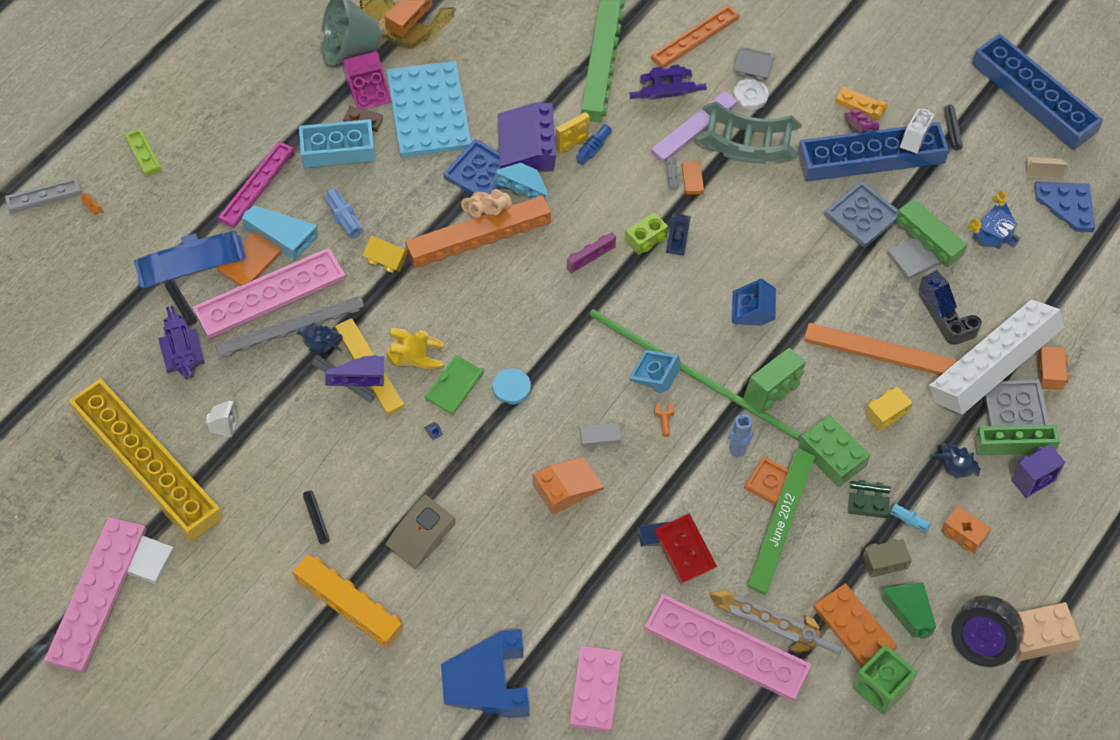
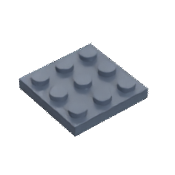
M860 181L826 209L824 215L865 248L896 222L898 209L863 181Z

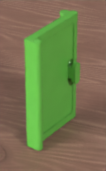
M455 354L424 396L425 400L454 415L484 374V369L476 367Z

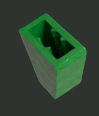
M924 582L883 589L882 601L913 638L920 637L925 639L933 635L936 624Z

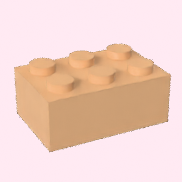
M1066 603L1019 612L1024 624V636L1021 646L1014 657L1016 662L1076 648L1080 637Z

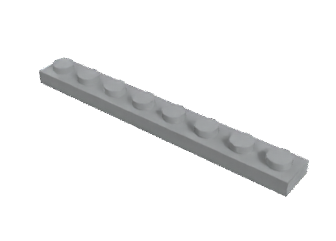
M357 296L216 344L215 347L219 355L229 356L237 349L246 350L251 348L252 344L258 342L260 344L270 341V338L275 336L278 338L287 336L288 332L293 330L299 331V328L304 329L305 326L313 322L319 325L324 323L325 319H337L343 313L357 312L364 304L362 299Z

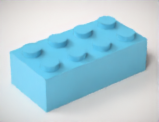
M371 119L299 126L303 168L375 161Z

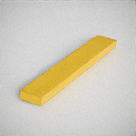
M352 318L335 326V330L343 336L341 340L353 360L363 356L374 355ZM384 372V386H370V388L376 393V398L388 416L405 407Z

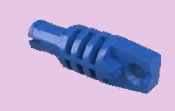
M604 124L596 134H592L578 150L576 156L577 163L584 165L604 146V140L612 133L610 126Z

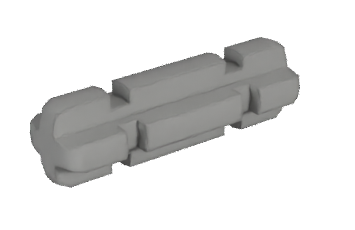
M668 157L666 159L669 189L676 190L679 188L676 159Z

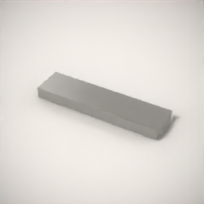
M75 177L5 196L9 213L12 214L80 196L82 193L78 179Z

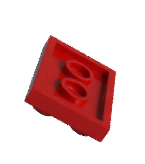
M690 513L653 530L680 584L686 583L717 567Z

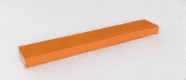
M729 5L725 6L653 53L651 60L659 67L665 68L737 21L740 15Z

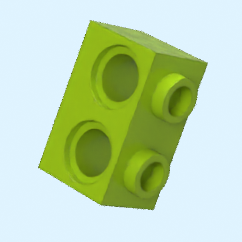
M653 212L625 230V242L640 255L643 252L649 251L656 243H661L666 239L668 226Z

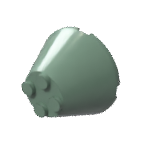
M350 0L329 1L321 26V32H324V42L321 41L320 46L324 62L327 65H336L342 63L344 59L376 52L378 39L382 37V29L379 28L378 20Z

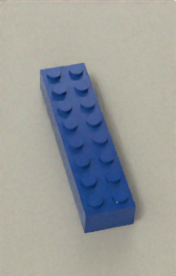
M999 33L975 51L972 64L1073 150L1098 133L1103 118L1002 34Z
M940 122L931 123L918 153L900 148L908 126L800 140L798 156L805 180L807 182L944 164L949 149Z

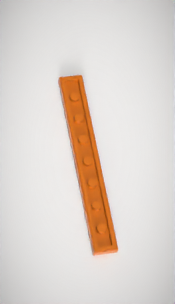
M812 323L808 324L804 342L937 375H942L957 362V359Z

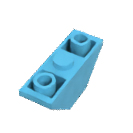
M522 163L497 170L493 179L499 186L512 189L515 193L523 194L531 199L542 195L545 199L548 193L538 170Z

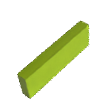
M141 128L124 134L145 177L162 171Z

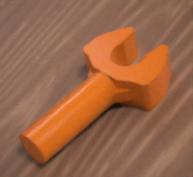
M658 402L654 415L661 418L662 436L669 437V417L674 416V407L668 402L667 411H662L660 402Z

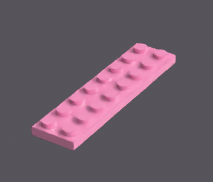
M327 248L192 308L208 339H211L346 279L330 248Z
M108 517L44 659L46 664L81 673L85 672L127 577L129 566L142 536L147 531L145 525Z
M665 594L661 595L644 626L645 631L793 702L812 665Z

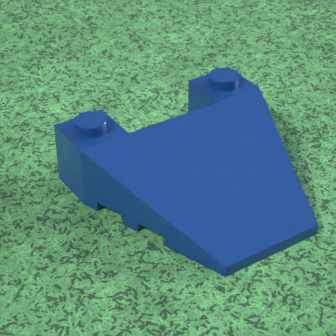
M522 629L500 631L441 664L444 705L467 710H479L486 714H498L504 718L529 717L528 687L506 689L504 660L523 658Z

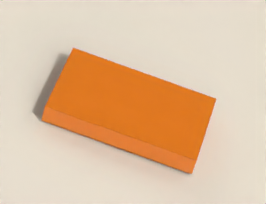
M254 231L242 242L246 257L243 258V261L230 262L217 267V271L239 286L258 279L282 254V249Z

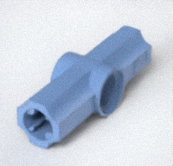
M332 188L328 190L323 196L331 209L335 222L338 225L341 224L349 238L355 239L359 237L363 232V227L355 217L351 204L345 202L337 189Z
M747 414L737 415L734 420V426L728 436V439L731 440L729 449L734 457L746 454L754 434L751 431L753 422Z

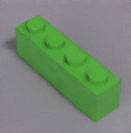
M912 199L898 210L896 218L898 224L911 233L913 238L920 241L928 251L936 255L939 261L949 267L964 255L967 244L917 200Z
M1057 425L979 427L975 436L977 455L1033 454L1038 448H1045L1050 444L1057 450L1060 439Z

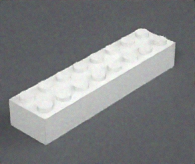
M1031 299L929 385L934 403L963 415L1065 327L1061 310Z

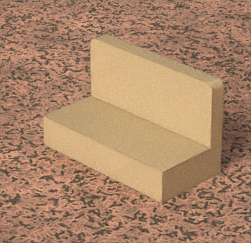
M1027 157L1026 159L1027 175L1063 177L1067 168V162H1063V159Z

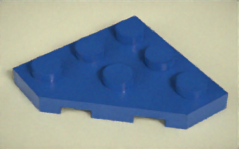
M1035 182V198L1038 203L1046 205L1051 209L1050 212L1060 220H1065L1075 232H1094L1095 222L1090 184Z

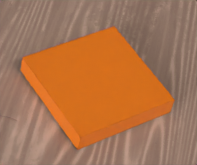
M763 456L746 482L744 489L776 506L789 469Z

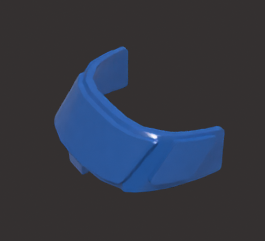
M229 231L199 240L195 233L181 237L182 245L140 257L134 260V265L137 271L139 286L144 289L169 279L214 266L243 261V258L246 257L241 236L237 235L236 231Z

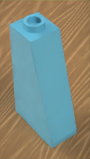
M255 205L250 210L245 211L242 217L243 226L251 233L254 231L282 249L283 254L294 261L318 237L315 224Z

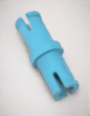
M897 503L890 512V515L904 521L907 526L911 525L925 534L932 523L916 515V512H910Z

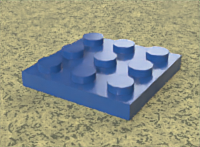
M475 138L443 173V178L471 195L475 192L491 194L494 189L500 190L502 186L493 181L497 170L500 169L499 152Z

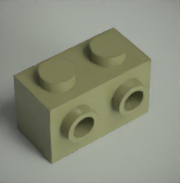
M892 539L880 545L876 543L871 544L865 548L862 556L870 578L909 569L912 561L904 539Z

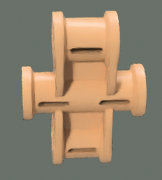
M494 189L491 194L485 192L473 193L472 197L462 200L461 206L466 213L471 214L474 218H479L482 213L488 215L500 214L503 209H508L512 206V200L508 194L502 193L499 189Z

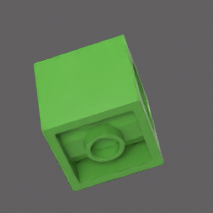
M885 644L858 672L852 688L880 713L885 715L911 688L918 672Z

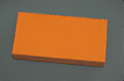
M700 161L682 162L685 195L704 194Z

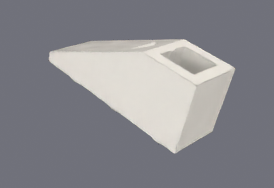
M918 108L906 128L900 148L918 153L935 114L927 109Z

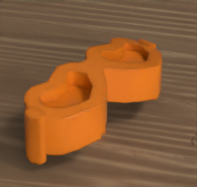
M82 193V204L88 205L90 213L100 214L104 212L102 207L98 206V202L93 201L89 193Z

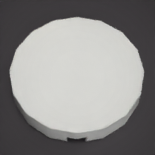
M744 79L738 82L733 92V97L738 100L737 105L747 110H757L767 103L769 95L765 84L761 81L760 83L757 82L756 79Z

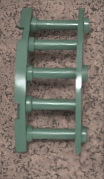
M717 101L702 106V110L710 115L708 131L698 134L697 141L709 150L722 152L724 157L756 164H765V161L782 163L797 159L798 153L790 146L792 130L802 128V124L792 115L775 119H760L735 113ZM717 120L726 124L724 137L715 132ZM733 127L745 130L743 145L731 141ZM752 132L766 133L764 147L750 146ZM784 132L783 145L771 147L773 133Z

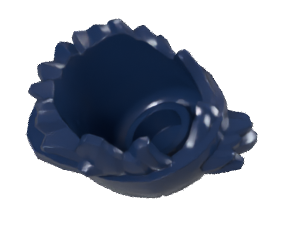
M313 322L309 326H305L304 329L299 328V331L296 333L302 336L304 344L311 352L321 354L326 353L331 348L342 352V349L336 346V341L343 338V336L326 325L315 327L316 323Z
M944 443L941 446L943 453L933 454L932 456L933 459L944 462L945 471L949 475L955 476L956 479L965 478L972 474H976L978 477L980 475L981 468L978 466L979 463L974 460V453H968L965 447L959 449L953 443Z

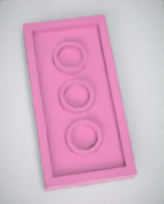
M586 646L580 647L570 727L611 732L622 651Z

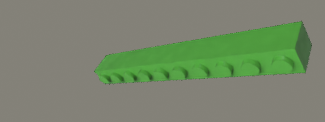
M600 0L581 114L586 112L590 116L591 122L602 123L603 116L607 115V105H605V102H609L610 92L607 89L611 88L612 78L609 77L614 72L612 61L616 60L617 51H614V48H618L619 37H616V35H620L621 24L618 23L623 18L621 8H624L625 0Z

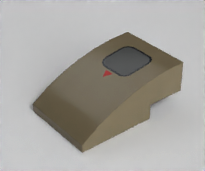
M425 494L400 522L388 539L386 546L416 570L442 543V538L456 525L455 517Z

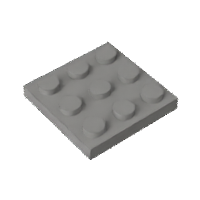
M1040 379L1001 381L984 396L990 427L1049 425Z

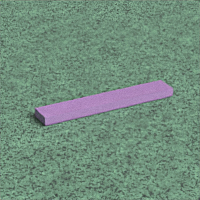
M726 91L710 102L717 101L729 110L738 104V100ZM701 109L651 149V153L663 163L666 162L668 157L671 158L695 139L698 134L708 128L710 115Z

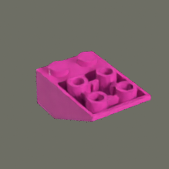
M377 51L343 60V70L356 108L368 109L392 103Z

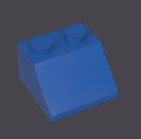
M761 278L733 291V324L762 326L775 320L776 288Z

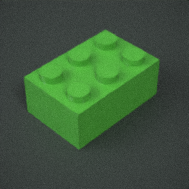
M789 347L750 377L743 400L759 414L764 410H770L777 400H783L790 390L794 391L801 383L799 380L805 372L806 361Z
M831 415L803 434L799 443L801 450L815 456L813 463L838 488L864 469L870 458V454Z

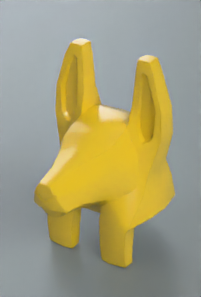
M390 329V337L397 338L390 345L386 353L387 359L395 366H415L421 369L444 367L445 363L443 361L427 357L428 348H444L442 341L428 336V333L422 330L412 334L406 329Z

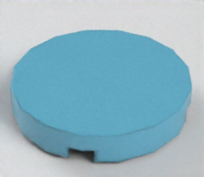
M513 368L505 369L499 372L493 379L492 390L494 396L499 401L514 405L527 399L531 382L523 371Z

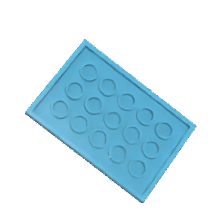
M456 61L387 69L401 157L462 150L471 144Z

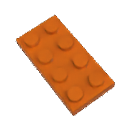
M846 583L814 604L813 609L862 668L885 644L893 651L897 648V644Z

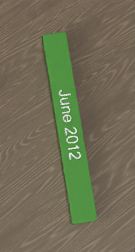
M799 448L795 450L747 584V588L766 595L815 458L814 455Z

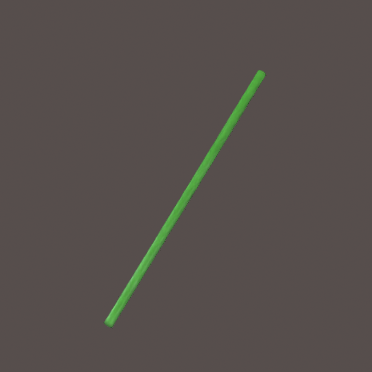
M591 310L589 314L591 317L646 350L666 353L598 311ZM680 361L681 371L794 439L798 440L801 433L764 411L759 414L743 398Z

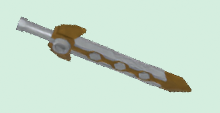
M727 590L709 593L718 608L797 642L790 647V650L793 652H808L815 645L829 650L836 655H840L842 651V646L820 638L819 626L812 617L805 616V626V624L780 613H775Z

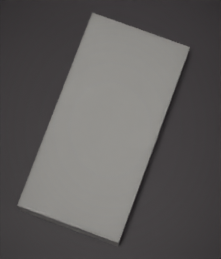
M619 423L580 427L582 447L621 443Z

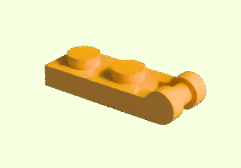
M844 86L835 100V103L848 109H860L874 120H880L883 116L882 112L888 107L884 101L874 100Z

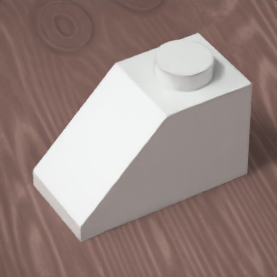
M227 401L213 406L211 413H208L206 417V425H208L209 432L229 437L233 436L238 422L234 402Z

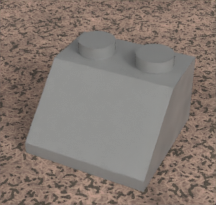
M741 47L738 49L734 70L738 71L737 74L747 76L749 73L755 75L754 78L764 80L765 77L768 78L770 76L775 54Z

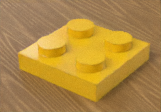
M586 112L556 127V151L559 154L569 151L572 147L579 143H584L589 138L590 116Z

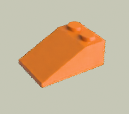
M584 457L552 464L533 474V486L552 515L604 489V486Z

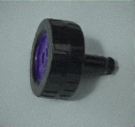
M982 595L969 599L959 609L951 625V637L957 651L969 662L982 667H998L1006 664L1017 653L1024 636V624L1020 614L1010 603L995 596Z

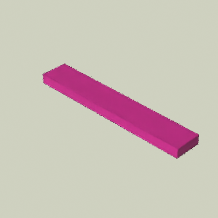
M278 141L218 217L219 222L235 228L242 220L245 211L252 207L292 156L294 148Z

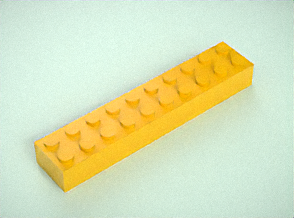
M101 378L68 400L73 413L190 543L223 519L217 504Z

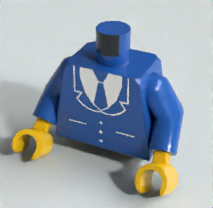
M999 191L998 194L992 197L993 202L999 203L998 206L995 205L981 221L975 218L967 226L968 231H974L973 237L982 246L1000 249L1007 242L1015 247L1021 239L1014 234L1017 223L1007 203L1004 202L1007 198L1004 191Z

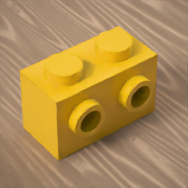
M371 235L362 256L367 258L366 262L375 266L379 263L384 266V270L393 273L394 270L400 272L408 251Z
M897 386L892 390L888 389L885 391L882 397L871 400L867 404L865 415L881 431L908 414L913 402Z

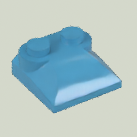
M645 350L629 379L639 384L651 386L658 393L665 392L671 387L679 373L680 358L675 354Z

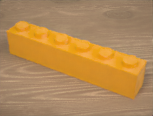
M307 554L292 570L293 578L296 582L385 649H388L403 632L402 621L393 614L391 616L380 603L375 604L371 601L368 594L356 590L352 582L347 579L344 581L339 577L336 570L333 568L328 569L324 566L320 558Z

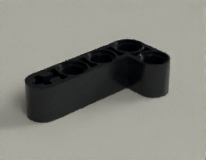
M925 277L921 282L919 296L947 343L957 345L977 337L982 325L981 319L976 315L960 318L938 281L933 277Z

